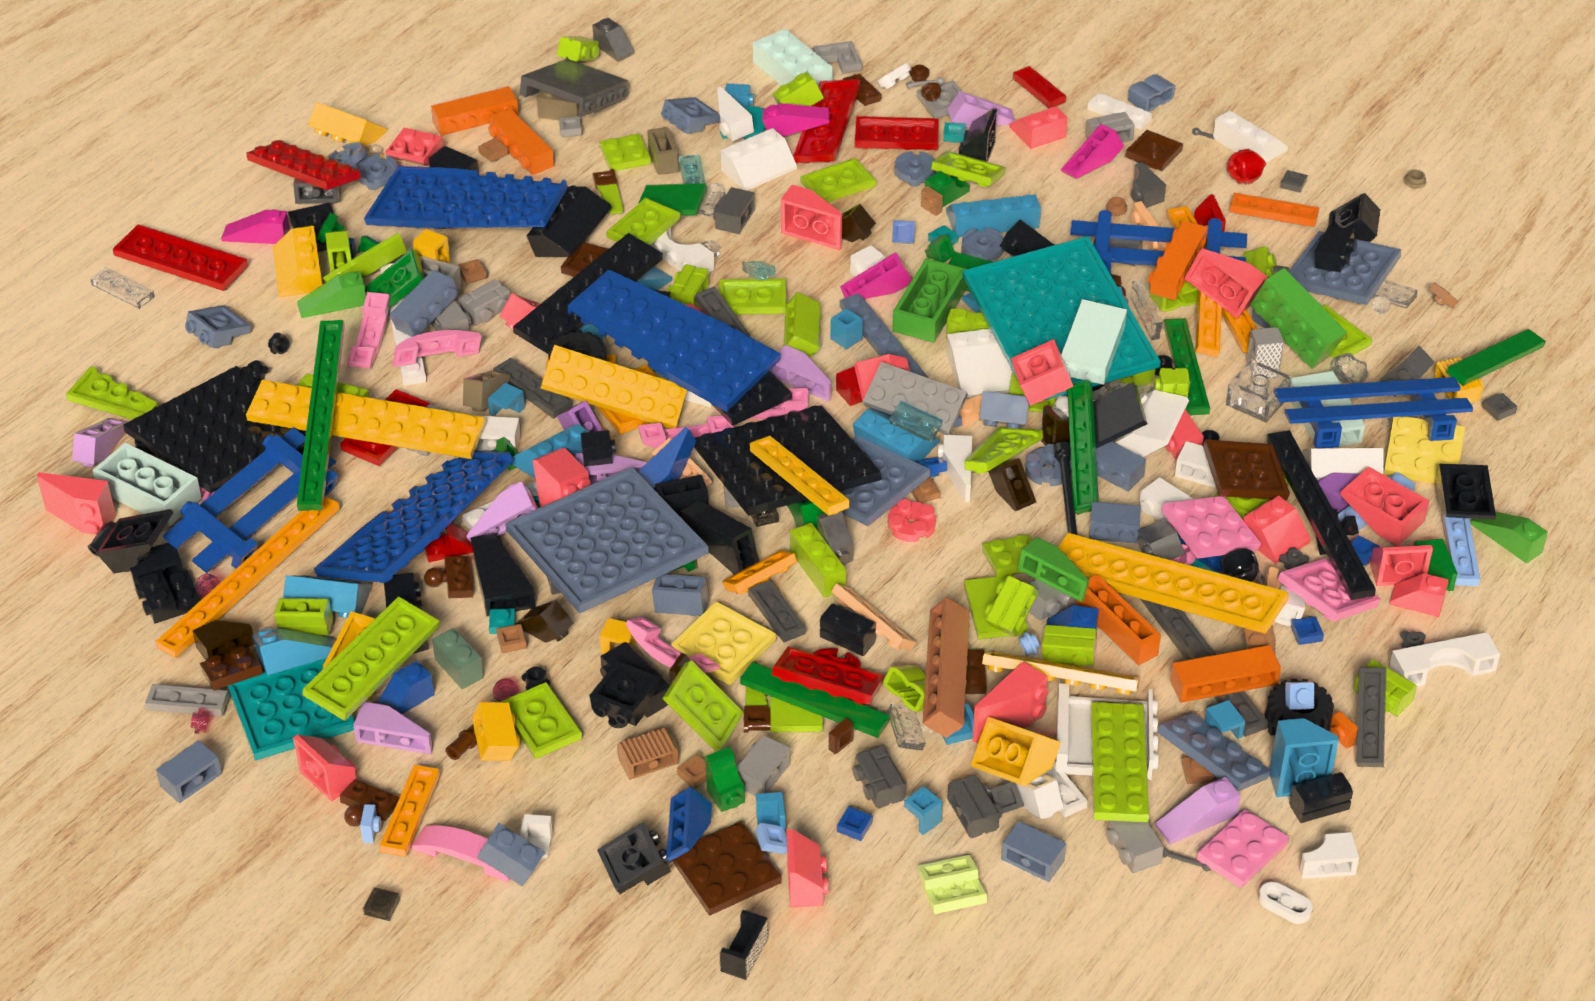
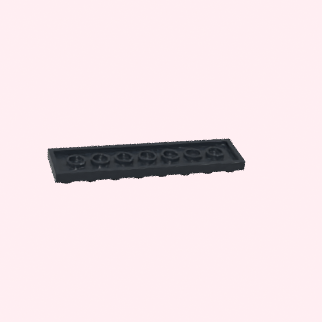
M627 233L513 326V333L548 354V348L552 345L554 339H559L558 336L566 335L568 332L575 333L584 325L581 322L580 316L575 313L568 314V305L607 270H611L636 282L663 260V253L632 234Z

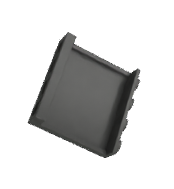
M565 59L522 75L519 95L528 97L542 90L580 104L578 117H583L625 100L628 94V80L573 60Z

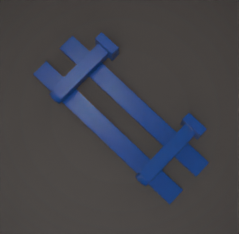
M1108 210L1099 212L1098 222L1072 220L1070 235L1096 237L1094 247L1110 274L1112 262L1156 266L1158 258L1164 255V251L1109 247L1110 238L1171 243L1175 228L1111 223L1112 213ZM1217 218L1209 220L1206 250L1220 254V247L1247 248V233L1221 232V220ZM1228 256L1246 262V257Z
M1455 377L1274 388V394L1279 403L1299 401L1302 408L1285 409L1284 413L1290 424H1311L1315 432L1313 444L1316 449L1339 447L1342 426L1339 422L1332 423L1331 421L1423 415L1429 424L1427 435L1429 440L1442 441L1454 439L1457 423L1454 415L1446 414L1473 412V406L1468 398L1437 400L1433 394L1460 391L1461 387ZM1412 394L1415 400L1323 407L1320 401Z
M294 427L282 437L272 434L268 435L262 444L266 447L262 454L200 505L196 502L188 501L180 511L184 515L183 519L163 534L162 538L178 549L200 531L212 543L192 559L194 564L208 573L230 555L233 558L231 566L235 569L238 568L257 550L258 543L252 538L247 539L298 496L303 455L297 449L305 443V436ZM329 456L328 470L336 464V460ZM280 463L294 473L230 528H227L216 519L220 513ZM332 469L327 472L324 496H327L336 486L338 474Z

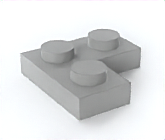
M852 41L813 46V51L827 63L838 62L842 73L862 70V63Z

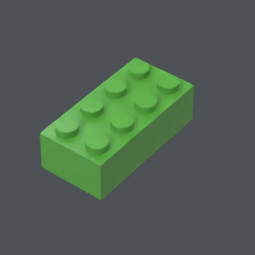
M925 258L893 310L892 332L935 343L947 323L950 310L956 308L966 291L963 270L967 269Z
M1285 268L1265 280L1250 304L1255 312L1271 328L1277 327L1286 344L1311 369L1329 358L1347 333Z

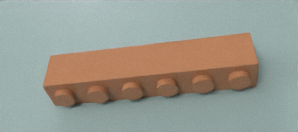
M945 597L930 609L922 724L945 738L955 731H959L965 722L964 708L966 702L967 651L970 627V611L948 597Z

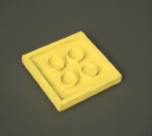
M1406 416L1393 417L1384 475L1392 476L1398 472L1409 480L1435 484L1439 463L1460 464L1465 426L1456 425L1453 440L1430 441L1427 436L1429 424L1426 420Z
M715 602L671 646L687 656L701 653L720 665L719 670L708 672V674L731 686L747 670L750 664L755 662L776 641V633Z

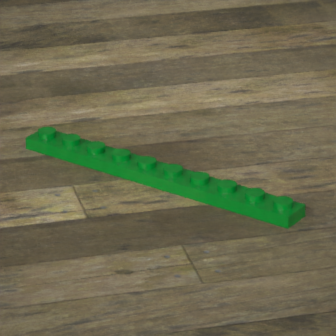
M343 320L320 321L297 499L298 511L323 510L345 329Z

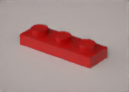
M1031 66L1013 72V79L1047 108L1056 107L1066 102V95Z

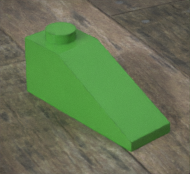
M360 271L338 275L299 299L297 305L301 318L364 306L366 293Z
M1496 512V519H1472L1470 522L1472 526L1526 564L1543 553L1548 531L1529 518Z
M1036 537L1022 549L1018 570L1080 602L1084 600L1089 579L1058 547Z

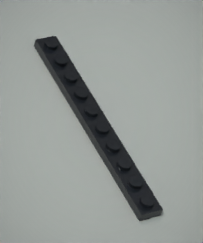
M1291 431L1267 434V443L1273 444L1281 469L1350 600L1375 596L1376 588Z

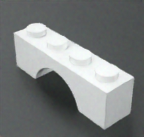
M671 227L650 245L662 252L663 260L680 272L685 264L695 266L696 268H706L709 273L714 271V253L700 243L683 245L672 241Z
M1488 632L1472 634L1465 637L1393 650L1389 669L1418 687L1425 685L1427 673L1431 669L1443 665L1459 667L1472 676L1494 672L1497 669L1500 653Z

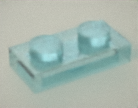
M699 155L678 157L683 184L705 183Z
M765 261L742 262L743 271L748 273L750 277H755L756 280H766L768 276L775 275V266Z
M900 401L891 415L889 423L932 443L942 426L943 420Z

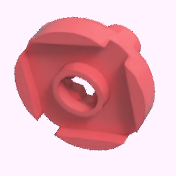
M902 499L889 511L888 528L893 531L892 534L897 539L902 541L916 542L925 535L928 538L934 533L936 528L934 507Z

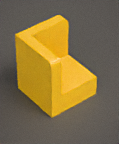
M607 619L600 634L601 653L605 654L612 650L616 643L636 644L637 641L626 625L627 622Z

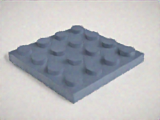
M1319 231L1290 269L1289 273L1308 292L1368 305L1400 259L1401 249L1357 240V248L1355 252L1351 253L1349 263L1345 264L1341 272L1315 268V249L1325 233Z
M857 435L852 440L881 471V480L839 492L849 499V508L842 510V513L869 526L930 477V469Z

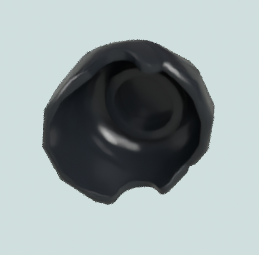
M1247 548L1231 551L1221 560V572L1227 576L1252 582L1259 572L1256 555Z

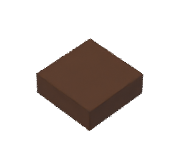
M846 718L829 732V750L832 753H839L853 741V722Z

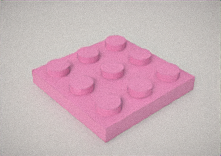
M1224 496L1164 503L1162 506V513L1197 559L1227 555L1231 551L1243 548L1257 551L1261 545L1258 538Z
M1325 558L1282 571L1278 578V581L1284 584L1289 591L1299 595L1306 604L1315 607L1323 613L1325 618L1334 622L1376 608L1381 600L1376 595L1350 600L1334 567Z

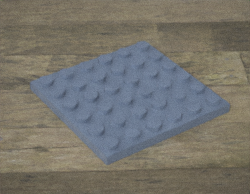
M633 467L505 523L506 531L579 614L709 554L708 545Z

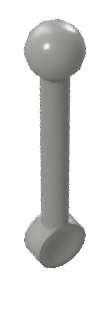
M939 77L937 80L909 81L906 83V87L912 88L929 82L943 85L944 79Z

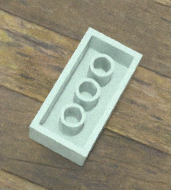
M787 29L780 30L753 42V63L781 86L788 84L797 75L805 72L815 79L818 86L820 81H832V66Z
M127 443L120 446L92 470L94 479L108 481L113 499L143 514L171 509L174 513L166 524L169 527L183 515L180 511L188 501L197 503L202 499L197 477Z

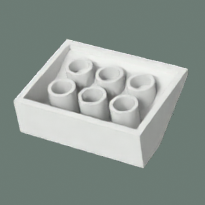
M990 329L947 334L946 356L958 389L967 391V399L981 395L983 391L1002 394L1009 393L1013 371Z

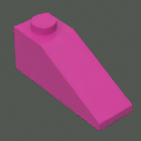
M781 103L764 108L762 121L766 130L773 128L784 137L830 123V110L824 107Z
M1100 124L1061 168V171L1077 179L1111 162L1123 149L1124 144L1115 130Z
M264 210L229 223L225 226L221 240L222 242L276 244L290 231L287 211Z
M897 252L844 283L840 288L845 298L860 294L864 299L896 293L909 285L913 278L908 267Z

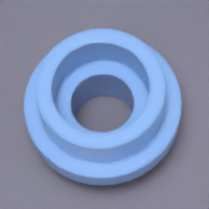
M1027 631L1024 632L1023 636L1018 638L1024 653L1027 656L1031 654L1037 655V648L1040 645L1034 634L1029 635Z

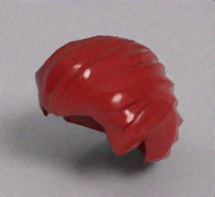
M1239 150L1229 157L1226 166L1227 173L1239 184H1251L1260 178L1266 162L1253 150Z

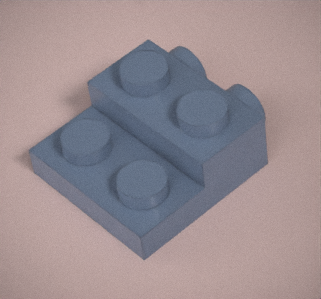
M696 97L666 99L661 112L665 120L676 125L678 129L687 134L701 132L704 125L720 122V114Z
M221 305L188 311L185 329L187 333H193L198 337L202 344H207L211 348H219L220 346L230 345L232 337L250 333L251 325L228 307Z

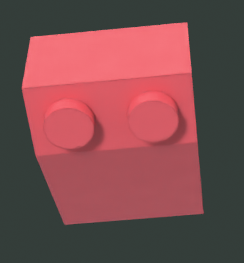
M791 185L781 198V233L841 250L842 213L812 190Z
M1202 248L1184 279L1238 319L1250 307V304L1268 277L1250 263Z
M1369 466L1348 484L1340 494L1378 536L1396 546L1404 542L1425 522L1430 500Z
M38 472L37 479L44 505L51 514L79 531L89 534H97L104 523L114 521L116 513L108 481Z
M1024 662L1015 668L975 705L973 741L975 743L979 742L987 717L1020 728L1028 727L1036 719H1041L1047 709L1045 704L1048 694V676Z

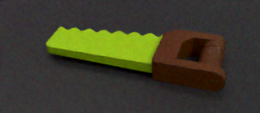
M614 169L592 173L595 189L599 190L601 197L611 204L610 215L623 213Z
M746 687L744 733L759 730L770 731L771 714L766 694Z

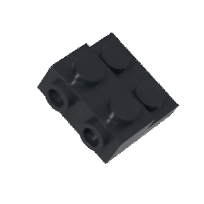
M187 569L167 576H163L161 570L138 577V585L134 586L138 599H144L142 606L146 616L151 615L154 624L186 614L201 601Z
M616 661L589 695L592 710L599 717L608 715L615 718L616 722L622 726H627L628 723L636 726L649 710L648 701L662 685L661 677Z
M644 822L597 849L613 886L619 894L624 893L642 881L648 886L671 872L668 864L672 860L669 862L666 859V850L664 848L660 850L658 845L662 843L659 834L654 828L650 830Z

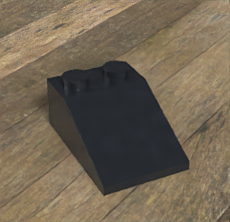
M1439 463L1435 490L1437 502L1445 517L1496 519L1488 465Z
M168 509L119 518L96 554L114 574L130 572V568L136 566L151 549L174 512Z

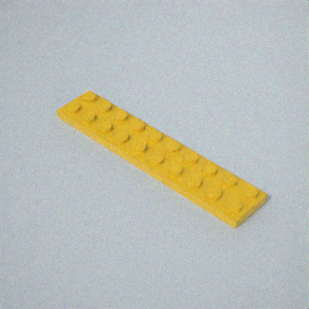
M262 380L246 413L247 420L287 428L294 427L295 429L306 431L312 388ZM337 392L332 435L472 459L486 422L485 417Z
M1068 533L1058 546L1087 578L1098 574L1118 593L1266 634L1289 600L1287 591Z

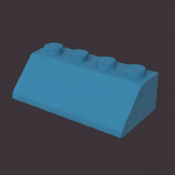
M1036 194L951 204L946 208L952 230L959 237H963L967 231L977 228V231H984V228H992L1000 233L1008 232L1019 220H1022L1033 229L1040 226L1041 207Z

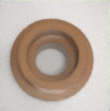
M1113 197L1106 204V210L1110 211L1113 216L1123 215L1127 212L1126 201L1121 197Z

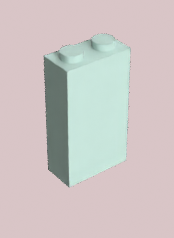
M1082 299L1061 354L1070 377L1089 380L1092 383L1105 384L1126 326L1127 309Z
M1329 371L1290 378L1288 387L1336 385L1341 383L1335 373ZM1349 398L1320 400L1323 407L1353 405ZM1299 401L1291 402L1294 409L1302 408ZM1362 419L1331 421L1332 423L1339 422L1342 426L1339 447L1362 443L1365 429ZM1303 423L1312 441H1314L1315 432L1311 424Z

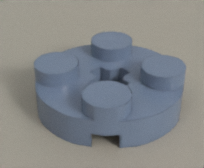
M351 142L342 146L343 151L338 153L335 150L327 158L337 160L341 164H347L356 169L358 167L357 163L368 154L360 142Z
M913 151L902 153L895 160L894 175L900 180L908 182L910 186L917 187L925 182V179L936 174V171L931 170L932 162L935 159L925 152H919V155H913Z
M371 155L359 161L358 168H356L360 170V179L358 181L366 185L369 190H377L379 187L385 186L398 167L395 159L390 156H386L387 159L380 158V155Z
M977 228L971 229L962 237L961 253L989 261L995 260L1004 253V250L999 247L1004 237L999 231L992 228H984V231H977Z
M1047 444L1045 447L1036 449L1026 456V475L1036 484L1042 485V482L1050 483V486L1062 484L1060 462L1054 457V444ZM1070 460V461H1069V463H1070V472H1072V469H1071V460Z

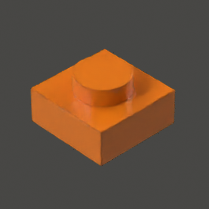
M1339 711L1332 715L1329 732L1337 735L1339 742L1348 749L1355 744L1358 727Z

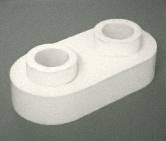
M908 62L904 63L877 80L880 88L885 87V89L892 87L896 84L895 79L898 78L901 81L910 75L908 71L911 70Z
M1268 882L1261 887L1259 902L1265 909L1296 924L1305 923L1310 919L1312 903L1308 898L1277 882Z

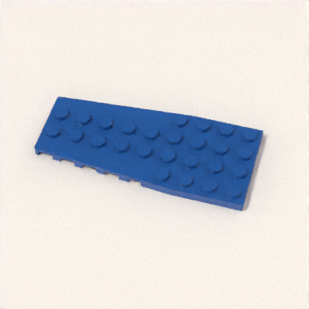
M398 166L364 217L366 225L434 229L545 227L568 186L564 179L561 183H552L551 178L533 181L532 176H525L524 180L515 179L514 174H506L505 178L497 177L496 172H487L486 176L479 175L476 170Z
M607 270L568 305V314H577L581 317L582 323L585 325L592 324L598 328V333L603 337L608 335L615 339V345L620 348L627 347L631 350V355L638 360L641 358L647 360L648 366L726 412L781 359L779 352L726 323L611 270Z
M475 451L472 459L459 457L446 461L441 465L443 471L436 474L431 473L425 477L427 484L419 488L418 486L409 490L411 496L404 501L400 498L391 504L394 510L389 514H386V511L379 513L314 568L317 577L380 583L390 581L393 575L401 568L406 567L414 556L423 552L431 541L439 538L440 533L513 462L510 452Z

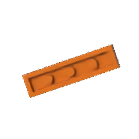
M1234 193L1230 212L1315 227L1319 207Z

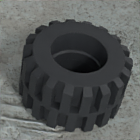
M577 331L576 333L568 332L566 335L562 334L558 336L559 339H554L552 345L548 348L549 360L553 347L556 345L607 361L604 342L599 340L597 335L592 336L589 332L582 333V331Z
M1294 678L1289 682H1308V680L1302 679V681H1299L1297 678ZM1287 680L1281 681L1280 685L1276 684L1273 687V691H1270L1265 718L1268 721L1267 728L1271 736L1276 735L1278 721L1305 718L1329 731L1334 703L1332 702L1331 695L1326 694L1327 690L1324 687L1320 688L1318 683L1314 682V709L1290 710L1285 705Z

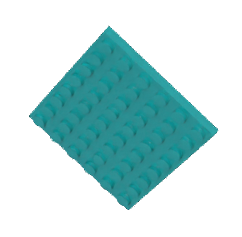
M1088 236L963 270V279L1017 380L1011 358L1053 339L1057 344L1060 354H1062L1082 299L1127 309L1126 326L1105 383L1160 367V360ZM1071 377L1073 384L1086 381ZM1092 383V387L1100 385L1099 383ZM1067 390L1055 394L1049 398H1046L1045 400L1068 394Z

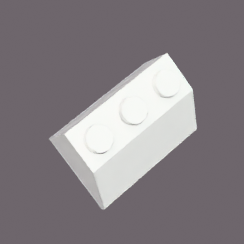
M1230 110L1215 118L1214 140L1234 152L1250 149L1257 152L1267 163L1288 150V146Z
M773 128L721 150V171L746 191L797 169L785 138Z
M1153 390L1147 394H1140L1148 424L1118 438L1116 443L1141 457H1145L1166 446L1189 402L1187 397Z
M1383 448L1303 450V455L1317 481L1321 478L1324 479L1331 473L1361 474L1368 466L1384 475Z

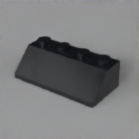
M569 186L545 227H533L526 235L535 257H571L612 208L611 204L586 186Z

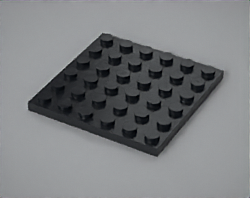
M238 366L228 369L218 376L123 424L125 433L170 465L197 477L199 486L209 493L218 490L262 454L266 449L262 444L268 435L272 434L282 437L292 428L247 420L246 413L261 382ZM297 429L300 433L306 436L305 430Z
M822 405L811 406L801 411H791L785 415L768 417L765 420L748 422L742 426L725 428L723 431L706 433L695 437L696 443L694 448L748 516L809 500L750 451L751 442L767 436L774 438L838 491L881 480V471Z

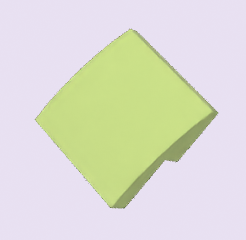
M970 855L918 865L919 876L934 914L987 903V894L978 879V869Z

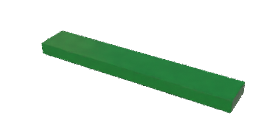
M1186 318L1164 319L1163 327L1174 368H1186L1189 374V402L1186 411L1189 415L1210 414V405Z
M1527 329L1449 366L1446 373L1451 377H1455L1457 382L1464 386L1543 348L1546 341L1530 329Z
M1089 380L1073 384V387L1067 389L1072 488L1075 513L1077 515L1090 512L1092 502H1099L1092 383Z
M754 662L750 664L740 677V684L838 723L847 718L853 722V729L879 738L890 722V715L855 703L844 697L831 696L828 692L819 689H808L799 683L782 681L779 677L772 676V669Z

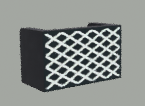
M742 910L739 931L729 949L723 947L720 951L721 972L747 980L768 940L767 917Z

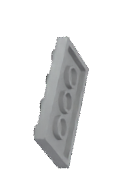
M881 362L863 399V405L950 435L968 397L967 391Z

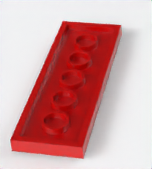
M859 79L820 81L818 87L824 98L812 106L829 108L830 123L802 131L793 155L795 163L835 161L861 87Z
M275 140L270 145L257 146L254 148L255 150L246 152L247 160L325 190L360 179V170L352 168L347 164H341L337 160L325 158L323 155L311 153L310 150L300 149L296 145H289L282 140Z
M139 224L112 249L116 257L222 291L248 266L246 258Z

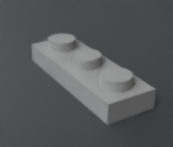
M152 684L145 705L147 710L222 717L229 695L228 690L213 691V689Z

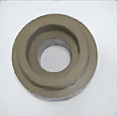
M1411 170L1405 176V183L1413 189L1421 188L1426 184L1425 173L1420 170Z

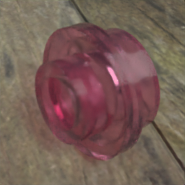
M209 573L201 575L195 583L196 592L199 596L205 597L220 584L219 579Z
M507 678L497 681L493 688V696L499 702L519 694L518 686L513 680Z
M199 708L198 713L193 712L190 728H195V734H199V732L206 733L209 712L203 711V708Z

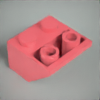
M403 128L385 153L397 160L430 167L429 157L443 147L442 136L411 128Z

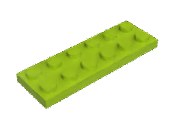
M398 596L303 688V696L345 721L439 628L440 621Z
M1091 702L1094 820L1148 822L1149 801L1144 704Z

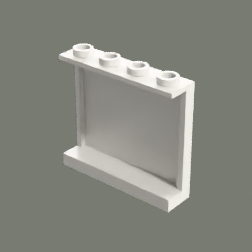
M1059 683L1056 741L1061 742L1056 756V773L1057 771H1063L1065 774L1093 776L1091 702L1144 704L1147 779L1151 780L1152 770L1158 768V753H1153L1158 748V735H1153V733H1157L1158 718L1153 717L1157 715V700H1153V689L1148 690L1147 701L1069 696V684Z

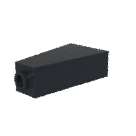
M700 500L680 511L685 523L708 545L709 553L734 575L759 562L750 527Z
M496 534L471 537L472 555L486 617L490 616V609L515 608L516 612L535 608L533 586Z

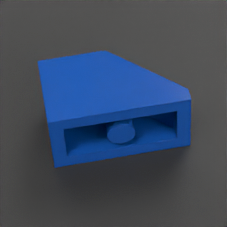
M1073 605L1048 618L1046 625L1097 629L1099 608Z
M417 660L395 672L377 703L387 705L400 714H404L434 696L432 675Z

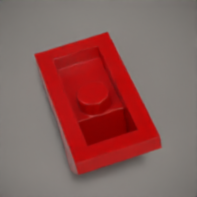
M1211 194L1195 209L1194 218L1197 224L1202 226H1208L1210 219L1217 218L1222 222L1221 232H1225V217L1214 194Z
M450 523L446 527L445 535H440L439 538L431 541L425 547L428 563L443 560L446 556L471 554V542L466 536L468 531Z

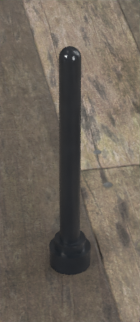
M1059 442L1054 445L1053 449L1054 457L1060 462L1067 532L1078 535L1069 463L1071 460L1070 443Z

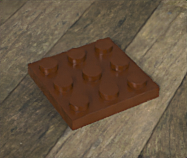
M1205 440L1203 449L1219 496L1272 500L1279 495L1284 500L1288 499L1290 492L1273 444Z
M742 821L698 840L691 850L672 860L709 916L781 884V875L764 851H761V847Z

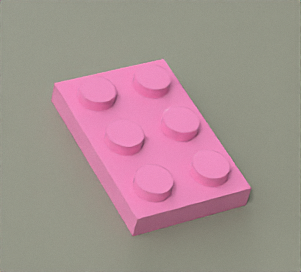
M1245 809L1198 852L1197 860L1207 864L1210 869L1242 888L1288 845L1289 836Z

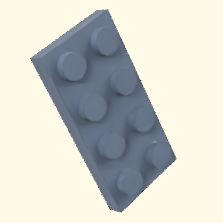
M1192 712L1162 723L1157 732L1219 779L1226 777L1237 791L1268 779L1271 772L1259 759L1250 756L1240 745L1231 742L1223 736L1221 731L1212 728L1199 715Z

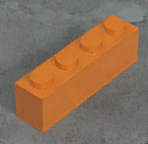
M509 86L431 105L433 124L440 136L489 124L490 116L511 109L519 116L517 98Z
M508 109L489 117V134L492 138H496L507 146L512 158H515L523 169H526L531 175H535L554 167L553 150L515 112Z
M1183 220L1179 228H1175L1171 243L1167 242L1163 257L1160 256L1158 258L1155 271H1151L1148 283L1151 284L1150 294L1176 301L1186 282L1185 276L1200 250L1204 249L1207 244L1208 227Z
M1098 574L1088 578L1089 583L1085 598L1082 602L1076 600V605L1099 608L1097 626L1138 666L1158 656L1161 634Z
M1267 645L1172 663L1170 681L1180 703L1276 685L1279 683L1281 666L1271 646Z

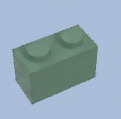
M454 628L432 639L436 662L461 689L484 678L481 657Z

